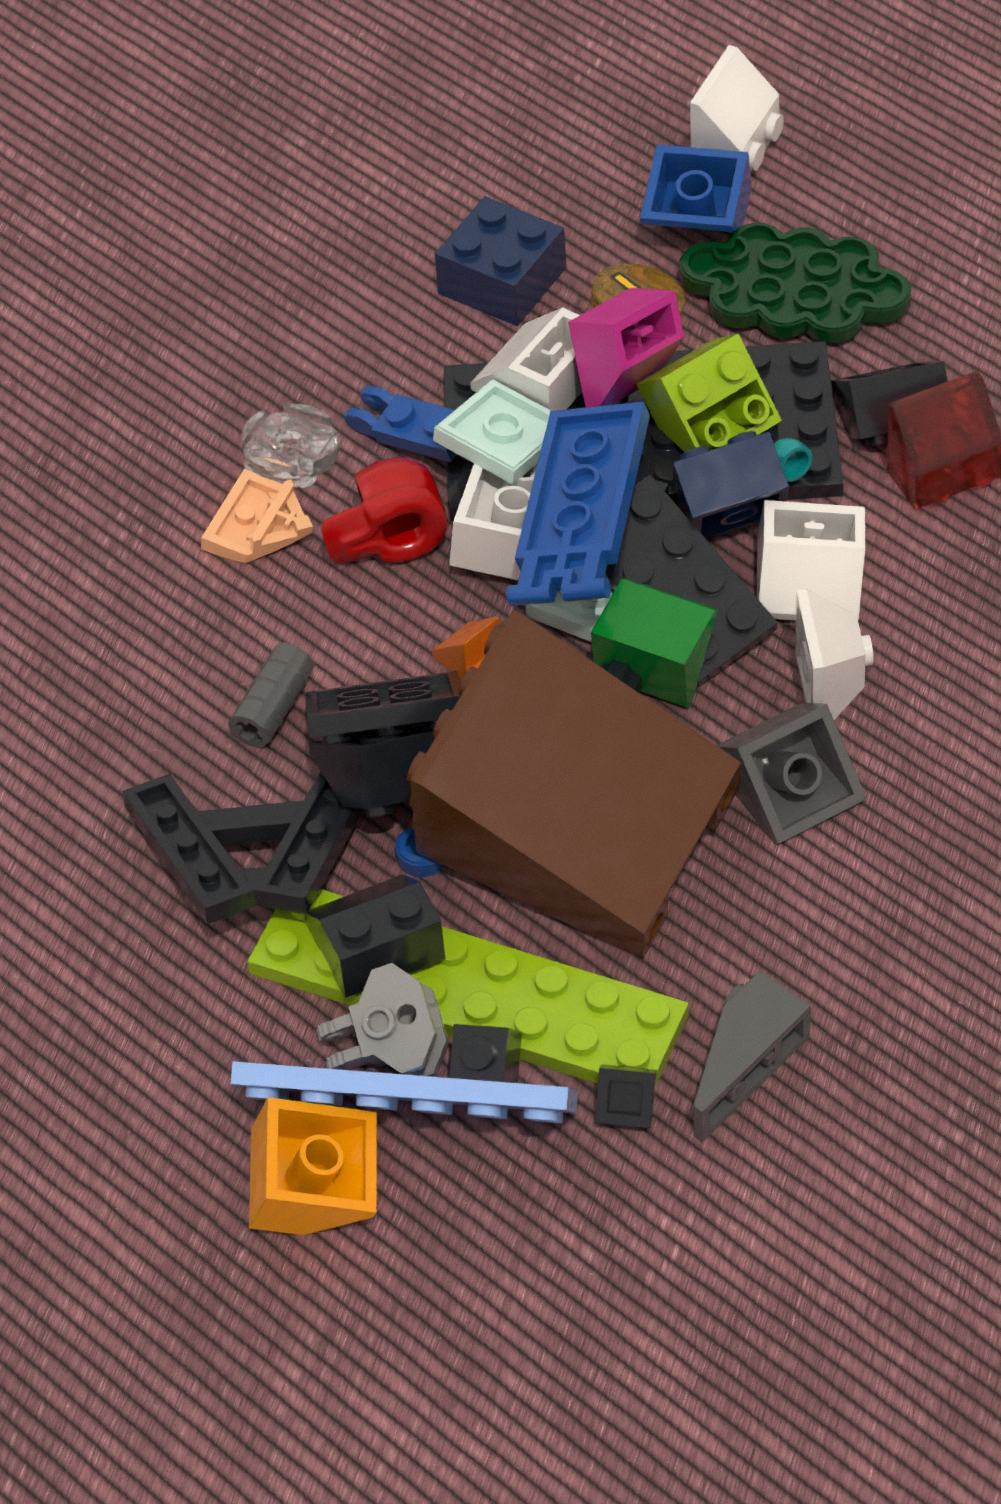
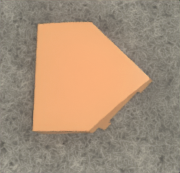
M244 469L203 534L201 550L234 561L248 563L313 532V525L308 515H304L294 493L292 479L281 484Z

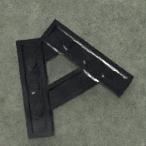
M321 771L306 798L302 801L197 811L170 774L122 791L125 808L207 925L229 918L234 914L255 906L307 914L363 811L361 808L343 807ZM282 840L267 867L239 869L223 848L225 845Z

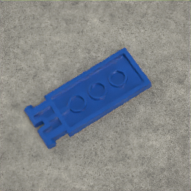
M645 402L550 411L514 558L521 571L518 585H510L507 588V601L510 606L555 602L557 591H561L565 602L610 597L611 586L609 579L605 577L607 564H617L650 418Z

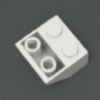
M560 308L525 323L470 383L471 390L478 392L494 379L551 411L567 410L582 393L568 325L569 321L580 315L565 308Z
M764 500L757 533V599L775 619L796 620V590L807 588L857 615V619H859L865 557V507Z

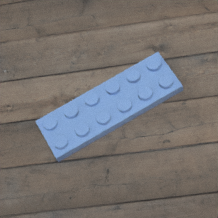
M232 1061L231 1084L245 1087V1097L255 1098L256 1100L266 1101L268 1097L288 1100L289 1092H300L301 1102L343 1106V1096L357 1097L356 1106L397 1111L398 1100L412 1101V1110L444 1115H452L453 1104L467 1105L468 1115L495 1119H507L508 1109L524 1110L523 1119L547 1123H562L563 1113L577 1114L578 1091L569 1087Z

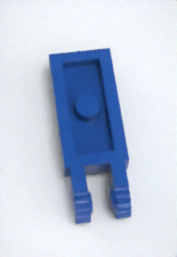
M368 385L360 393L361 400L372 410L380 411L382 413L380 417L377 418L368 410L358 409L357 407L349 408L344 415L345 422L351 429L360 434L363 433L364 435L374 437L377 442L450 463L457 455L433 441L434 427L455 410L399 394L393 396L384 388Z

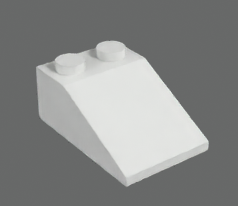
M476 464L473 465L453 521L450 566L519 580L521 571L514 558L537 464L513 485Z

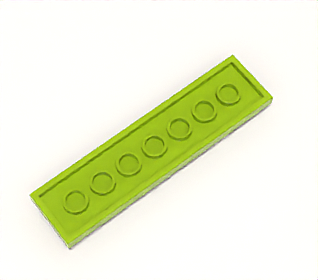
M320 889L309 910L345 896ZM275 909L247 961L249 974L351 1006L358 1003L362 992L345 998L305 920L304 914ZM443 926L446 959L408 973L434 991L447 1037L453 1038L454 1024L511 1028L522 1033L520 1060L598 1084L599 1068L601 1064L655 1069L657 1070L656 1088L689 1016L688 1002Z

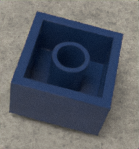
M484 196L435 253L438 294L518 327L567 268L564 227Z
M755 431L744 432L730 438L726 446L710 451L706 446L697 447L686 451L679 457V461L673 462L672 491L677 506L706 540L759 524L764 500L787 502L789 485L770 432L757 435Z

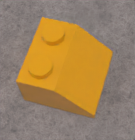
M268 1097L251 1127L249 1229L307 1235L373 1218L377 1212V1112Z

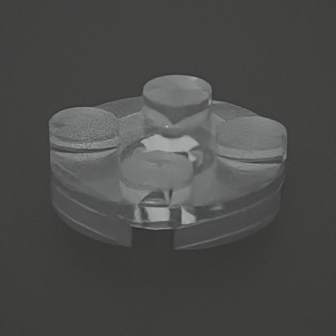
M304 404L282 405L283 412L268 416V411L265 409L253 415L244 425L241 434L246 470L274 481L285 482L292 479L294 487L304 488L313 485L317 480V475L324 473L336 461L339 454L337 429L335 430L332 427V419L324 411ZM292 441H298V442H299V443H296V444L288 445V444H290Z

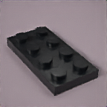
M650 474L635 484L617 564H607L605 577L609 579L610 586L614 591L621 579L627 578L718 609L697 683V688H699L777 630L778 622Z

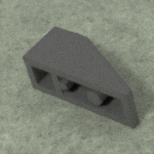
M761 971L753 976L745 985L738 984L724 1001L723 1010L693 1106L694 1137L702 1143L810 1038L811 1006Z

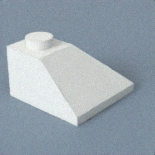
M807 588L796 590L795 656L805 703L827 704L835 720L865 687V666L873 665L870 635L861 636L857 615Z

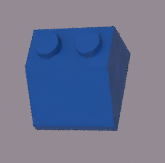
M657 144L640 215L641 224L734 232L744 224L752 188L748 152Z

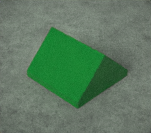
M622 578L591 631L593 661L598 666L609 664L612 660L626 663L636 674L642 677L641 692L687 708L691 707L718 609L627 578Z

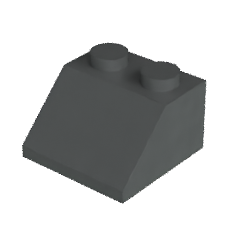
M802 702L716 745L741 762L739 790L736 796L774 844H779L867 799L827 704Z

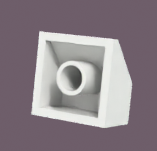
M731 45L727 47L690 102L691 147L748 152L751 172L752 170H758L765 149L770 141L775 142L781 134L784 117L779 114L778 92L737 47Z

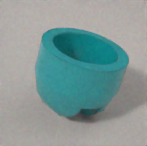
M787 437L777 440L774 446L786 480L792 482L800 479L807 473L812 464L813 455L811 450L796 439Z

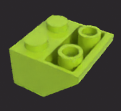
M739 333L713 339L636 384L658 428L684 452L703 446L708 447L709 451L728 445L727 441L738 434L755 431L759 435L782 421Z

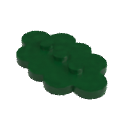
M749 223L731 232L726 243L702 242L691 246L684 251L679 261V279L683 287L691 293L710 297V312L715 320L731 328H748L759 325L767 334L777 338H791L806 332L819 341L840 343L850 340L859 334L864 322L888 323L896 321L904 316L911 306V285L908 279L898 271L879 267V253L875 246L857 237H841L830 240L821 231L810 227H800L783 233L772 225Z

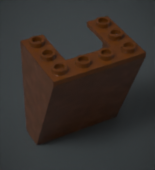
M513 610L503 627L496 625L492 629L484 647V654H486L478 669L472 666L466 672L459 688V696L461 697L452 711L445 709L442 712L433 731L434 742L427 753L419 752L409 768L407 781L411 783L409 805L413 807L411 829L415 831L416 852L644 959L668 916V898L672 886L705 828L708 827L716 831L739 790L741 762L534 621Z

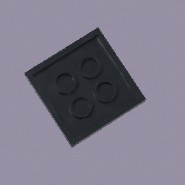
M452 671L306 692L310 738L321 737L322 743L326 744L340 743L353 739L352 732L373 729L375 736H389L405 732V724L425 722L426 728L434 729L442 712L445 709L452 711L461 697L459 696L461 681L458 672Z

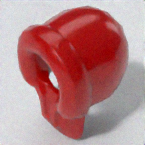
M393 457L376 461L354 475V479L362 504L327 518L321 526L328 556L334 564L351 563L372 556H377L384 563L400 564L417 559L436 548L442 542L447 531L446 509L441 501L437 484L426 466L409 457Z

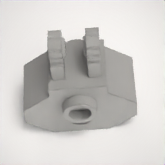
M393 963L371 970L359 1002L348 1006L349 1014L321 1023V1025H318V1029H316L320 1041H335L343 1036L356 1033L359 1043L358 1046L334 1053L328 1057L327 1061H325L327 1069L349 1070L368 1063H372L377 1067L388 1064L403 1075L433 1077L438 1072L449 1044L434 991Z

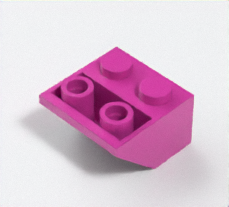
M629 288L568 322L585 407L615 404L639 390L636 385L637 383L666 366L684 338L676 292L674 290Z

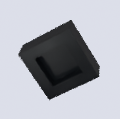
M601 1064L598 1077L595 1123L651 1128L657 1070Z

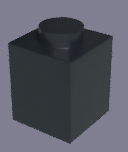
M454 1024L449 1078L518 1083L522 1033L506 1027Z

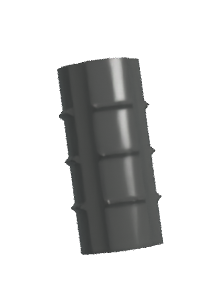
M280 642L273 648L265 663L260 666V671L256 678L249 684V689L242 701L237 703L238 707L228 722L229 729L235 737L255 748H263L270 742L278 727L283 724V719L288 710L294 706V700L300 690L305 687V682L314 668L313 660L309 654L290 643Z

